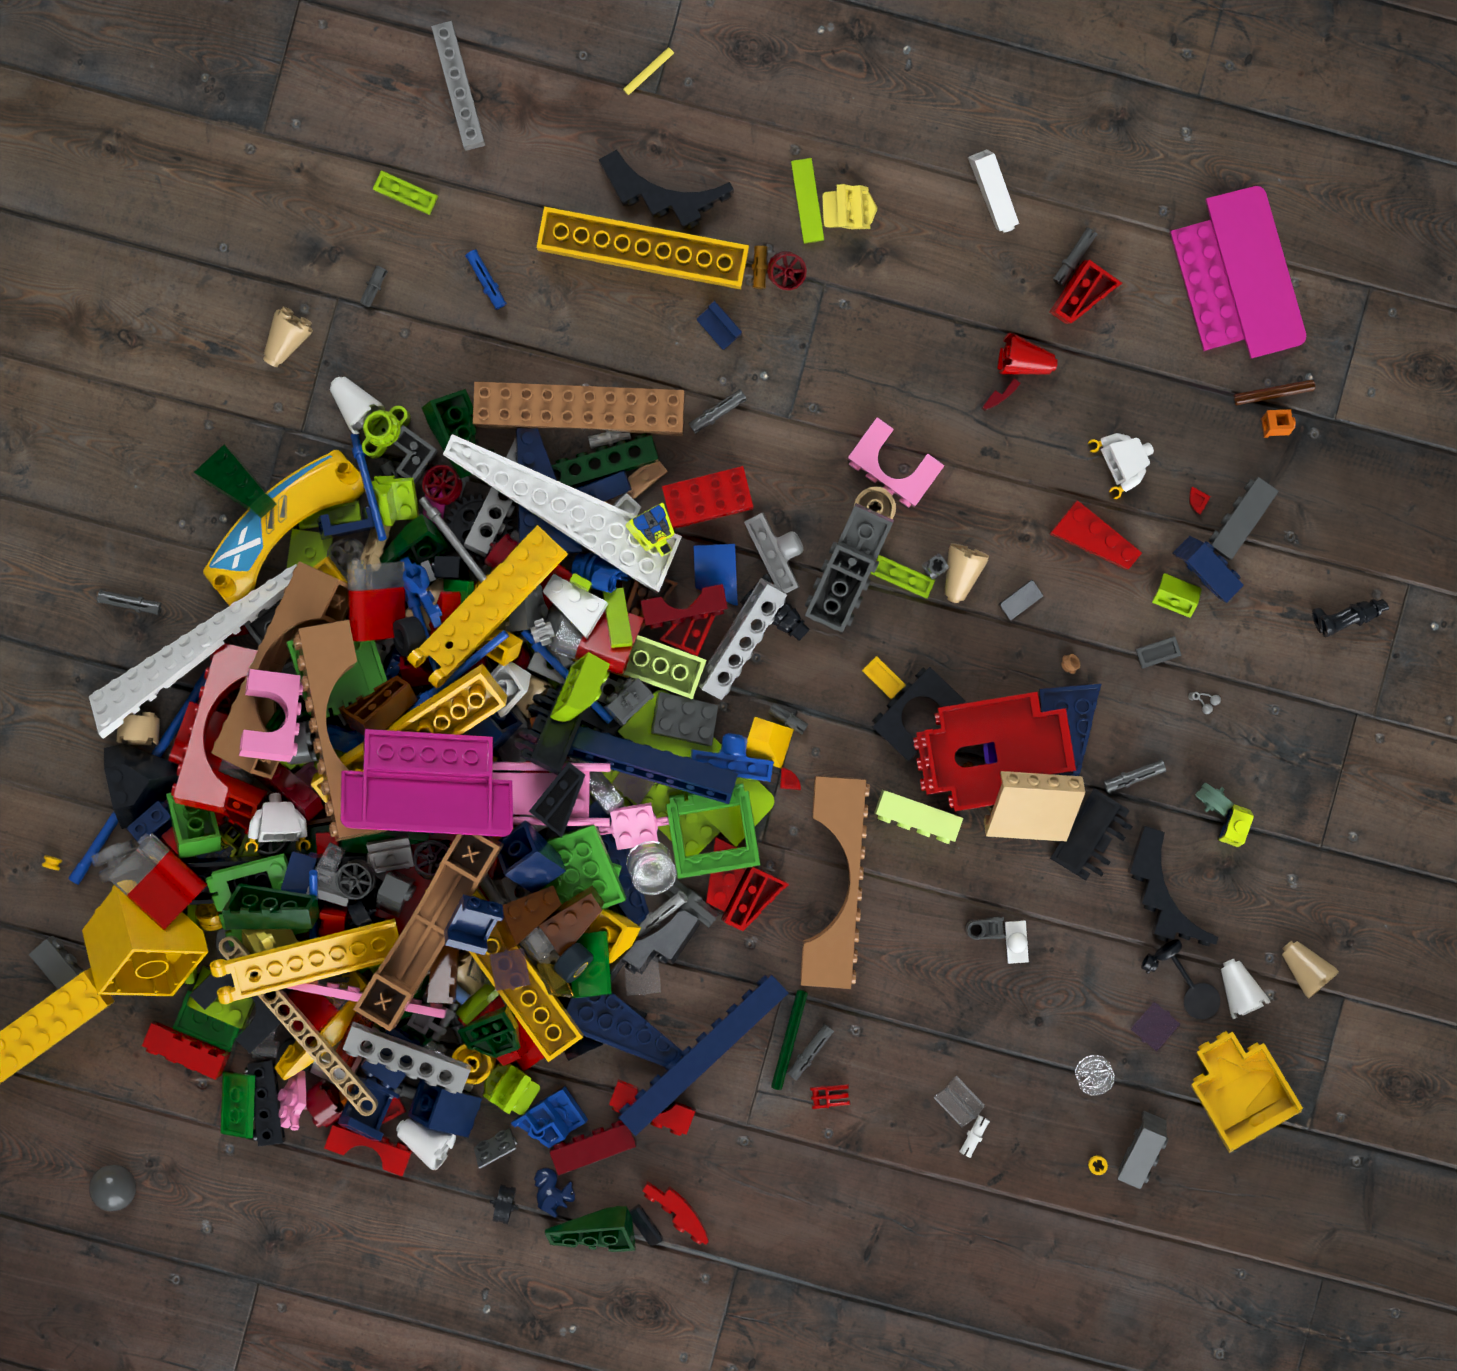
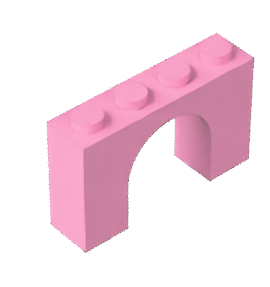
M877 417L847 458L850 461L849 465L857 471L862 469L867 473L866 478L873 483L880 482L884 485L883 488L891 495L894 493L900 497L899 501L908 508L911 505L915 507L944 465L927 454L915 472L909 477L894 479L887 476L879 466L878 453L894 429Z
M249 669L245 695L269 698L276 701L284 710L285 724L274 732L243 730L239 756L290 762L292 757L296 756L298 744L294 743L295 735L298 736L300 726L299 723H296V718L301 713V703H298V697L303 692V686L300 682L301 675Z

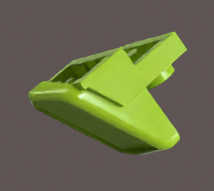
M395 475L374 477V481L371 482L382 522L385 526H393L396 520H411L419 516L413 478L395 479Z
M501 1063L497 1064L484 1081V1093L482 1095L508 1114L514 1111L519 1115H524L539 1092L540 1086L511 1063L505 1066Z

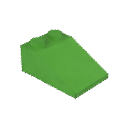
M167 793L166 797L179 858L221 851V836L215 812L176 804L171 793Z

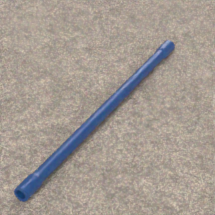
M206 670L203 671L194 689L151 754L162 757L179 731L189 702L197 703L199 700L201 686L205 687L206 679H204ZM114 811L82 860L68 879L73 883L80 884L90 865L118 824Z

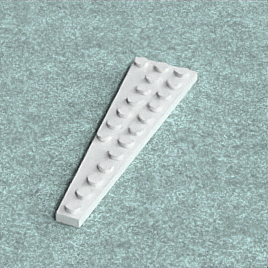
M451 435L443 453L444 456L653 592L659 593L682 536L674 533L672 538L667 540L672 551L661 557L656 547L645 551L625 526L629 520L637 516L458 436Z
M297 564L285 569L278 576L268 580L256 590H252L242 599L235 601L231 606L216 613L212 618L199 624L192 631L182 635L170 645L163 647L156 654L146 658L120 677L113 679L106 686L93 692L89 696L98 734L104 739L124 723L122 719L131 712L136 714L141 710L139 708L141 704L147 700L151 702L157 697L159 690L169 688L179 678L183 677L225 644L223 640L229 635L239 633L241 631L240 627L247 621L252 623L257 619L262 609H269L282 599L284 590L288 586Z

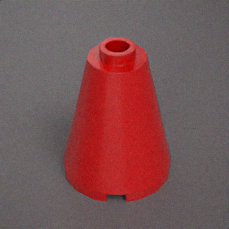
M1008 333L1005 336L1003 342L1007 343L1004 348H1000L997 367L1001 370L1000 374H1051L1052 371L1056 370L1058 360L1055 359V354L1016 334Z

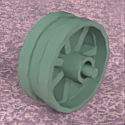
M1204 782L1201 789L1195 793V796L1205 803L1204 806L1206 808L1204 811L1206 812L1214 810L1225 817L1229 809L1234 806L1224 796L1223 791L1225 789L1223 787L1220 790L1214 789Z

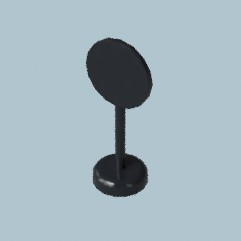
M1179 939L1164 944L1156 951L1155 956L1160 961L1171 958L1190 988L1184 996L1186 1012L1196 1019L1212 1017L1220 1007L1218 991L1207 983H1197L1194 985L1176 957V954L1182 949V943Z

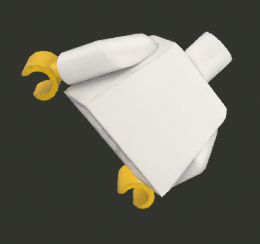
M1119 433L1103 437L1101 441L1093 439L1088 442V445L1091 443L1097 444L1095 450H1090L1092 453H1096L1100 447H1104L1101 449L1116 484H1121L1119 487L1113 486L1110 488L1109 492L1113 489L1119 490V495L1113 499L1120 498L1123 491L1127 492L1141 482L1146 473L1145 468L1150 465L1147 456L1154 452L1150 443L1142 445L1139 438L1131 439L1130 436Z
M270 794L269 802L263 803L262 808L255 812L250 821L249 841L245 843V850L247 851L248 845L253 843L255 845V853L258 850V845L255 842L256 839H258V842L297 841L295 847L298 851H301V843L304 842L305 848L308 850L311 844L306 840L308 836L306 819L298 809L294 808L292 802H282L281 794Z

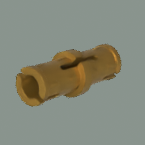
M754 246L752 270H754L753 288L755 289L766 288L767 246Z

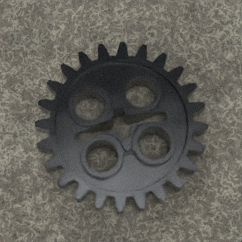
M479 493L478 499H475L471 494L470 501L463 497L462 505L458 502L455 503L457 510L450 509L453 516H447V520L451 522L447 526L462 545L465 543L462 538L463 535L470 532L477 518V512L482 508L485 499H482L481 493ZM493 510L489 512L493 513L496 516V519L500 518V514L497 511ZM467 512H472L475 518L473 521L468 522L464 520L463 515ZM505 517L503 523L506 526L501 536L496 535L494 542L498 543L506 534H509L507 531L513 530L512 526L507 525L512 522V518ZM488 529L481 530L483 537L485 534L491 533ZM466 549L471 557L475 555L477 561L480 560V555Z

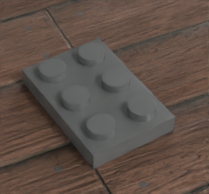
M659 692L656 699L651 734L712 746L718 705Z

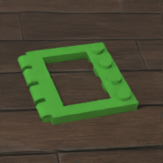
M743 783L735 785L729 804L689 792V801H685L684 793L669 796L670 804H666L678 879L761 865L749 791H745ZM740 805L746 847L686 856L679 815Z
M285 853L213 871L211 876L205 880L210 893L218 892L212 895L217 912L223 910L231 897L227 884L229 880L267 871L272 888L281 890L288 867ZM221 912L218 916L223 929L226 930L223 913ZM241 929L225 932L226 937L235 936L242 943ZM291 929L294 935L309 931V929ZM228 940L230 947L235 946L232 941Z

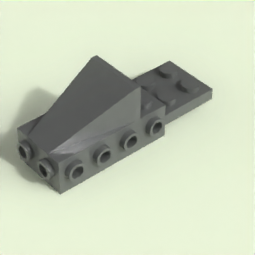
M855 503L838 543L833 542L829 553L832 554L830 560L825 559L820 570L824 572L822 578L817 577L813 589L816 591L813 596L809 595L805 606L808 607L805 616L842 633L846 625H851L855 616L852 614L854 607L859 608L863 599L860 594L862 590H867L871 579L868 578L870 572L875 573L879 561L876 559L894 522L893 519Z

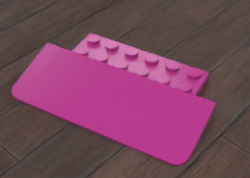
M1253 186L1206 198L1205 202L1210 220L1170 231L1203 351L1245 340L1249 357L1252 359L1302 345L1306 340V331L1265 190L1262 187Z
M365 729L363 772L341 771L340 820L345 827L356 829L504 837L508 836L513 829L512 780L492 779L493 737Z

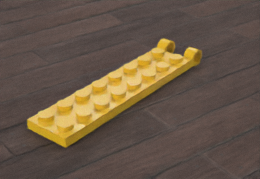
M537 525L419 648H416L409 654L407 660L417 668L430 655L441 668L435 670L430 675L428 681L435 688H440L568 553ZM448 642L453 643V647L451 649L446 648V644Z
M394 918L230 960H214L209 965L212 976L222 977L231 973L235 987L224 986L217 990L219 1003L229 1004L236 1000L382 964L399 938ZM253 971L258 972L256 976L250 975V973Z

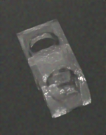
M331 842L329 843L315 868L318 872L319 881L329 886L331 885L346 849Z

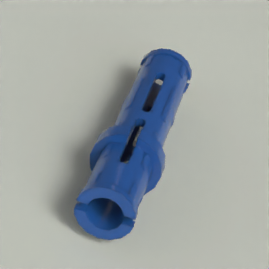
M477 249L467 253L465 257L481 282L484 294L488 295L495 310L505 306L507 303L498 289L499 285L492 279Z

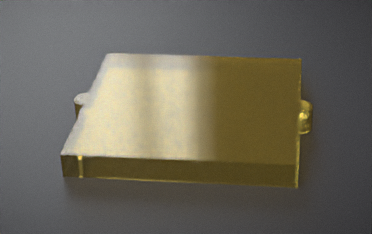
M537 964L542 977L541 980L544 982L548 995L568 998L574 996L569 983L554 971L553 964Z

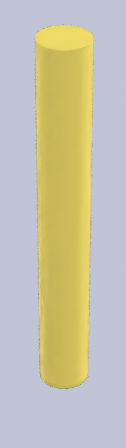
M668 47L623 89L627 95L632 93L669 59L674 52Z

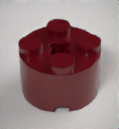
M325 1078L306 1091L307 1105L304 1107V1110L310 1112L313 1116L312 1121L318 1128L330 1126L340 1118L344 1109L339 1096L340 1091L333 1083L331 1085L325 1083L328 1081Z

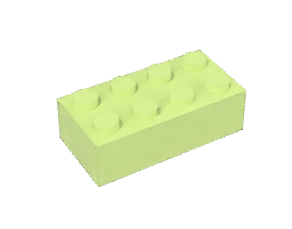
M638 635L631 650L624 675L639 678L643 682L693 699L707 660Z
M883 789L874 812L878 815L877 819L887 823H890L891 820L897 821V826L907 830H910L911 827L917 828V833L930 837V834L937 835V840L947 844L950 843V840L956 841L963 818Z

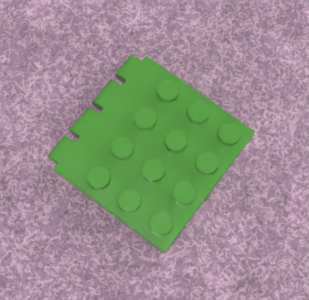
M293 640L287 641L286 644L296 675H301V682L303 671H299L297 665L299 650L294 649ZM375 640L353 641L357 662L334 685L327 704L326 718L330 717L328 709L331 708L334 716L341 714L338 709L343 705L345 708L348 707V703L353 704L357 702V697L362 695L364 698L375 692L373 688L387 681ZM305 691V692H302L304 701L306 700V697H307V692H306V691Z

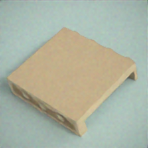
M1001 771L1002 785L991 815H985L984 818L986 836L1067 841L1085 795L1083 777Z

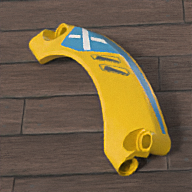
M333 450L296 470L268 490L267 493L277 505L265 516L260 518L247 510L223 538L203 570L204 576L229 606L248 595L252 590H255L257 576L267 555L291 528L320 510L334 505L354 502L365 492L360 471L354 467L341 451Z

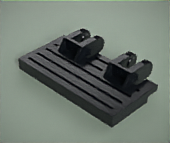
M549 687L545 696L540 694L533 696L532 700L534 703L541 707L536 705L529 706L528 712L536 716L535 722L531 730L520 728L518 734L526 740L517 738L515 739L514 746L522 750L520 757L558 775L564 765L586 709L570 721L561 722L552 719L550 716L561 690L556 691Z
M1093 789L1076 816L1067 841L1060 842L1050 859L1087 881L1091 873L1084 870V866L1102 877L1104 872L1088 862L1093 856L1105 865L1110 864L1111 861L1094 850L1097 849L1104 853L1113 838L1105 834L1106 831L1122 841L1125 840L1126 837L1122 833L1110 827L1115 821L1122 825L1123 828L1131 830L1133 826L1116 816L1118 813L1126 818L1130 810L1098 790Z

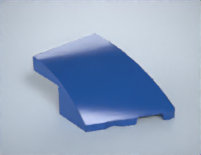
M735 544L693 546L695 588L702 591V588L723 584L726 602L734 606L738 605Z
M564 1086L532 1106L524 1115L518 1116L511 1124L514 1127L518 1126L525 1130L530 1137L538 1139L540 1143L550 1148L564 1140L571 1131L585 1124L588 1118Z

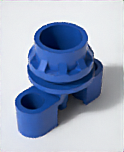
M593 552L587 554L579 553L572 564V574L576 573L592 582V589L612 593L616 590L617 579L626 582L632 579V577Z

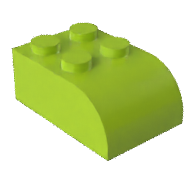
M590 652L576 661L570 668L550 717L561 722L570 721L590 707L594 701H597L602 693L600 687L609 676L607 671L610 664Z
M202 967L193 990L211 973L209 967ZM190 996L187 1005L199 1012L243 1029L246 1026L255 1002L252 997H248L229 1004H221L217 997L204 1010Z

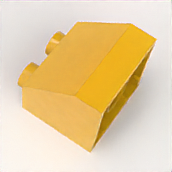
M131 880L121 881L112 887V891L95 910L94 915L82 929L97 994L174 996L208 953L203 930L183 912L163 930L127 897L128 893L137 885L136 882Z

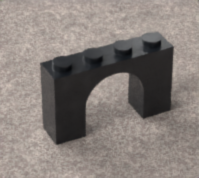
M923 667L915 675L917 680L913 684L908 682L901 690L903 694L898 699L894 697L886 705L889 709L884 714L880 712L872 720L875 723L872 728L907 761L919 750H915L914 737L907 732L902 723V710L906 703L918 696L931 698L940 707L964 704L966 702L931 667L927 669Z
M210 973L192 991L190 996L205 1010L218 997L217 990L224 986L235 987L232 974L213 977L212 973ZM269 992L266 993V996L271 999V994ZM258 995L252 996L256 1006L254 1019L235 1038L249 1053L281 1023ZM281 1005L280 1012L283 1015H287L285 1012L286 1008Z

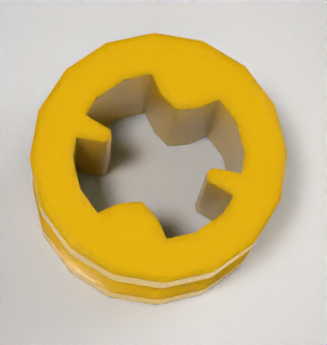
M44 855L45 862L42 863V866L59 871V864L63 860Z
M1096 1155L1090 1158L1088 1167L1093 1174L1102 1175L1107 1171L1108 1164L1102 1156ZM1097 1160H1101L1103 1168H1099L1096 1171L1093 1163L1094 1161L1097 1163Z

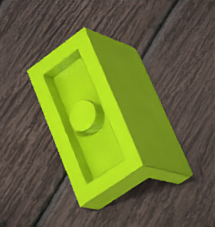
M1164 573L1152 603L1191 618L1199 603L1202 589Z

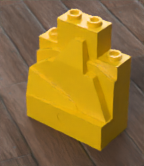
M1225 1031L1216 1037L1217 1041L1211 1044L1208 1041L1198 1047L1199 1051L1196 1052V1055L1208 1075L1205 1076L1202 1073L1195 1077L1191 1087L1230 1153L1297 1115L1303 1110V1107L1264 1043L1259 1045L1257 1042L1247 1048L1249 1052L1245 1053L1233 1032L1228 1034Z

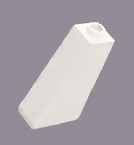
M986 149L969 156L968 160L996 229L999 231L1003 230V232L1015 229L1014 226L1019 224L995 154Z

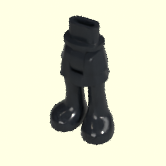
M765 574L762 577L766 581L771 582V578L768 574ZM751 589L740 601L742 605L746 603L753 589ZM786 601L779 608V611L776 612L772 623L777 626V629L789 633L790 637L793 635L798 641L810 630L804 624L805 621L801 620L796 608H793ZM766 602L763 603L761 608L766 607L768 604Z
M1371 599L1370 602L1362 601L1350 604L1346 609L1332 615H1327L1322 608H1315L1312 610V617L1317 630L1326 638L1352 624L1361 626L1364 622H1370L1372 619L1380 616L1383 611L1389 610V606L1384 599L1378 601Z

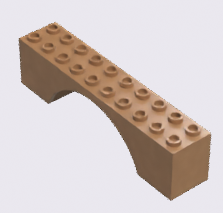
M474 382L473 424L476 428H577L637 434L647 433V435L683 436L684 390Z
M298 562L249 669L281 673L286 661L290 657L286 642L293 640L299 628L344 621L349 611L348 590L359 588L302 562ZM246 676L211 753L249 773L272 779L280 761L239 756L243 730L270 732L266 728V724L276 712V701L269 698L245 695Z
M345 620L299 628L296 635H294L293 645L295 650H299L297 665L298 670L303 671L301 683L303 692H307L305 700L306 711L311 712L309 727L310 732L315 733L316 738L313 741V748L315 754H319L320 759L317 762V769L319 775H323L324 781L321 783V790L323 795H327L328 800L325 804L326 815L331 816L332 823L329 824L330 835L335 837V841L386 832L387 830L347 828L340 820L341 771L350 770L341 762L331 745L326 726V710L334 685L357 662L350 622Z
M815 776L812 817L825 825L840 842L848 863L849 883L844 903L834 920L820 933L803 940L800 984L802 986L851 989V984L856 983V972L853 970V963H857L858 951L854 949V942L858 943L859 930L856 928V922H860L861 909L857 908V901L862 899V888L859 887V880H863L864 873L863 866H860V859L865 858V847L861 845L862 838H866L867 826L863 825V818L868 816V805L865 804V797H869L870 784H866L865 779Z
M457 834L419 905L394 946L373 975L353 1010L388 1031L396 1027L445 945L444 930L462 895L474 896L504 846L503 843L491 836Z

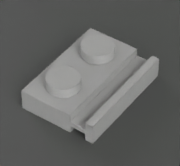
M409 835L367 842L370 864L375 873L414 867Z

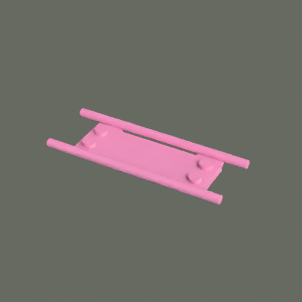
M492 762V770L548 771L532 762ZM571 763L586 776L567 826H610V818H589L590 771L610 772L611 763ZM492 772V779L512 780L513 815H533L529 810L558 776L554 773ZM513 817V825H519L525 820L530 825H545L536 817Z

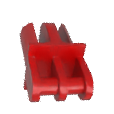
M849 1084L810 1087V1091L813 1093L811 1100L814 1103L812 1109L851 1105L850 1100L830 1101L832 1099L848 1098V1092L829 1093V1091L849 1089ZM819 1090H825V1095H819ZM819 1099H826V1104H820Z

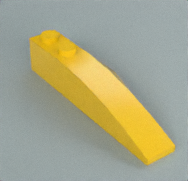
M357 970L349 972L350 975H342V977H350V980L347 983H338L340 984L339 988L347 989L348 986L360 988V992H364L369 984V981ZM327 996L339 1009V1012L320 1032L331 1047L335 1046L349 1033L352 1022L358 1023L363 1019V1015L353 1010L357 1004L356 1001ZM315 1038L309 1045L312 1047L317 1046V1039ZM296 1040L293 1045L288 1046L275 1066V1070L283 1080H287L305 1069L314 1060Z

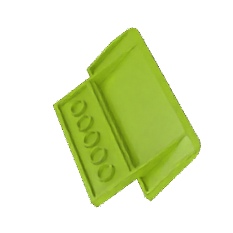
M665 690L655 691L653 693L654 698L649 700L618 730L625 739L641 745H650L661 751H670L682 757H690L691 749L717 753L721 750L722 746L714 737L712 746H705L651 734L657 694L659 692L670 694ZM612 769L610 772L603 773L634 805L652 803L653 813L656 818L668 817L666 804H670V795L684 793L685 801H689L688 792ZM737 777L735 785L743 783L745 791H749L754 825L756 826L774 806V797L758 780ZM740 805L679 815L686 856L698 855L720 832L736 847L745 838ZM670 825L658 826V829L672 841Z

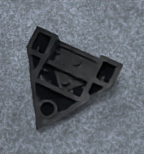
M125 743L104 748V770L113 810L121 829L127 828L157 801L165 802L167 800L166 794L171 793L173 784L178 782V764Z

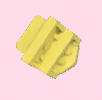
M840 184L837 185V191L823 193V219L825 227H842L851 230L870 229V224L877 212V206L869 193L868 187Z
M241 929L242 944L252 954L298 943L291 929Z

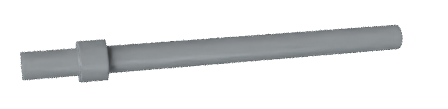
M422 497L419 502L426 510L428 518L435 522L480 583H482L487 578L441 518L439 510L433 507L426 497Z

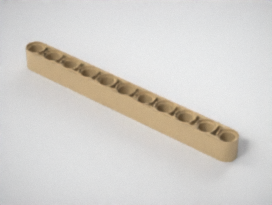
M227 936L219 943V951L227 960L251 954L235 936ZM227 940L234 943L235 948L233 951L226 950L225 942ZM282 989L276 990L275 999H269L266 993L258 995L356 1110L364 1116L373 1114L378 1106L376 1097ZM282 1004L289 1006L290 1013L288 1015H283L280 1012ZM295 1020H299L304 1024L302 1031L294 1028L293 1023ZM309 1036L315 1037L318 1041L317 1046L312 1047L308 1045L307 1038ZM321 1053H329L331 1055V1062L326 1063L322 1061ZM335 1069H343L345 1077L341 1079L336 1077ZM350 1084L358 1086V1094H351L348 1087ZM364 1100L372 1102L373 1108L371 1110L363 1108L362 1102Z

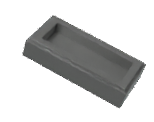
M1175 636L1135 649L1142 669L1182 656Z

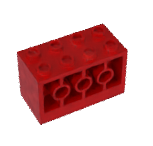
M743 466L662 486L673 529L753 510V503Z

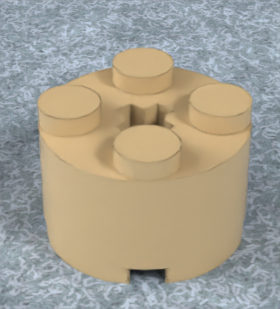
M870 487L863 490L854 502V506L857 503L868 509L869 506L877 503L880 511L876 512L890 519H893L896 512V503L893 496L881 487Z
M131 712L122 719L124 723L117 728L116 742L118 743L128 740L130 745H152V741L155 745L159 744L160 719L157 718L155 713L142 712V716Z

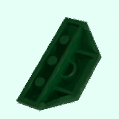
M508 1005L487 1013L457 1030L468 1049L477 1050L493 1058L521 1048L519 1024Z

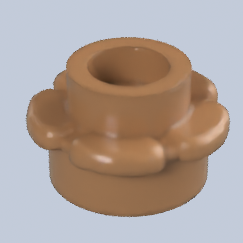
M1074 654L1065 655L1062 658L1061 665L1064 671L1074 674L1080 668V661Z

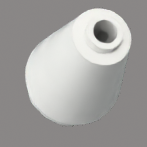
M337 377L331 382L330 391L349 430L353 434H359L358 430L363 428L365 419L369 414L378 410L385 411L382 403L348 378Z
M1231 959L1223 963L1224 967L1221 969L1232 1019L1237 1018V1013L1243 1016L1263 1007L1262 1002L1264 1001L1266 1004L1270 1003L1268 996L1240 961L1236 962L1235 959Z
M411 1119L402 1120L396 1128L397 1136L432 1170H437L448 1157L446 1154L448 1149L453 1148L456 1140V1135L428 1129Z

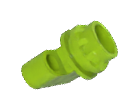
M394 406L389 412L378 410L369 414L363 424V431L366 436L362 443L363 452L373 459L381 457L388 449L387 446L396 442L400 435L401 427L403 425L406 427L410 423V413L402 406ZM404 412L403 419L399 421L396 414ZM371 444L377 446L375 452L369 453L368 449Z

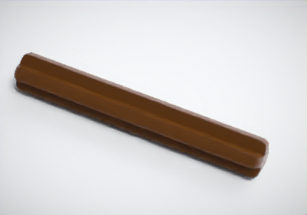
M1306 380L1238 393L1234 395L1235 405H1242L1314 391L1315 382L1314 380Z

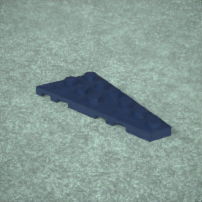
M517 428V463L556 480L538 428ZM518 504L519 543L538 525L567 553L583 552L580 543Z
M1101 684L1039 689L1041 712L1066 708L1076 771L1054 775L1079 776Z
M610 790L590 804L589 818H610L611 825L610 809H613L614 805ZM567 826L565 833L584 826ZM612 834L601 835L611 862L622 866L619 881L627 899L615 905L623 916L638 925L646 919L649 911L637 881L638 876L631 862L632 857L629 848L617 850L616 841Z
M613 992L608 995L573 998L571 994L566 1011L584 1036L664 1067L671 1061L677 1062L681 1058L680 1053L682 1050Z

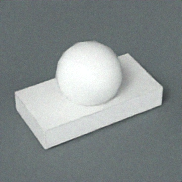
M1026 921L1005 922L1007 963L1029 962Z

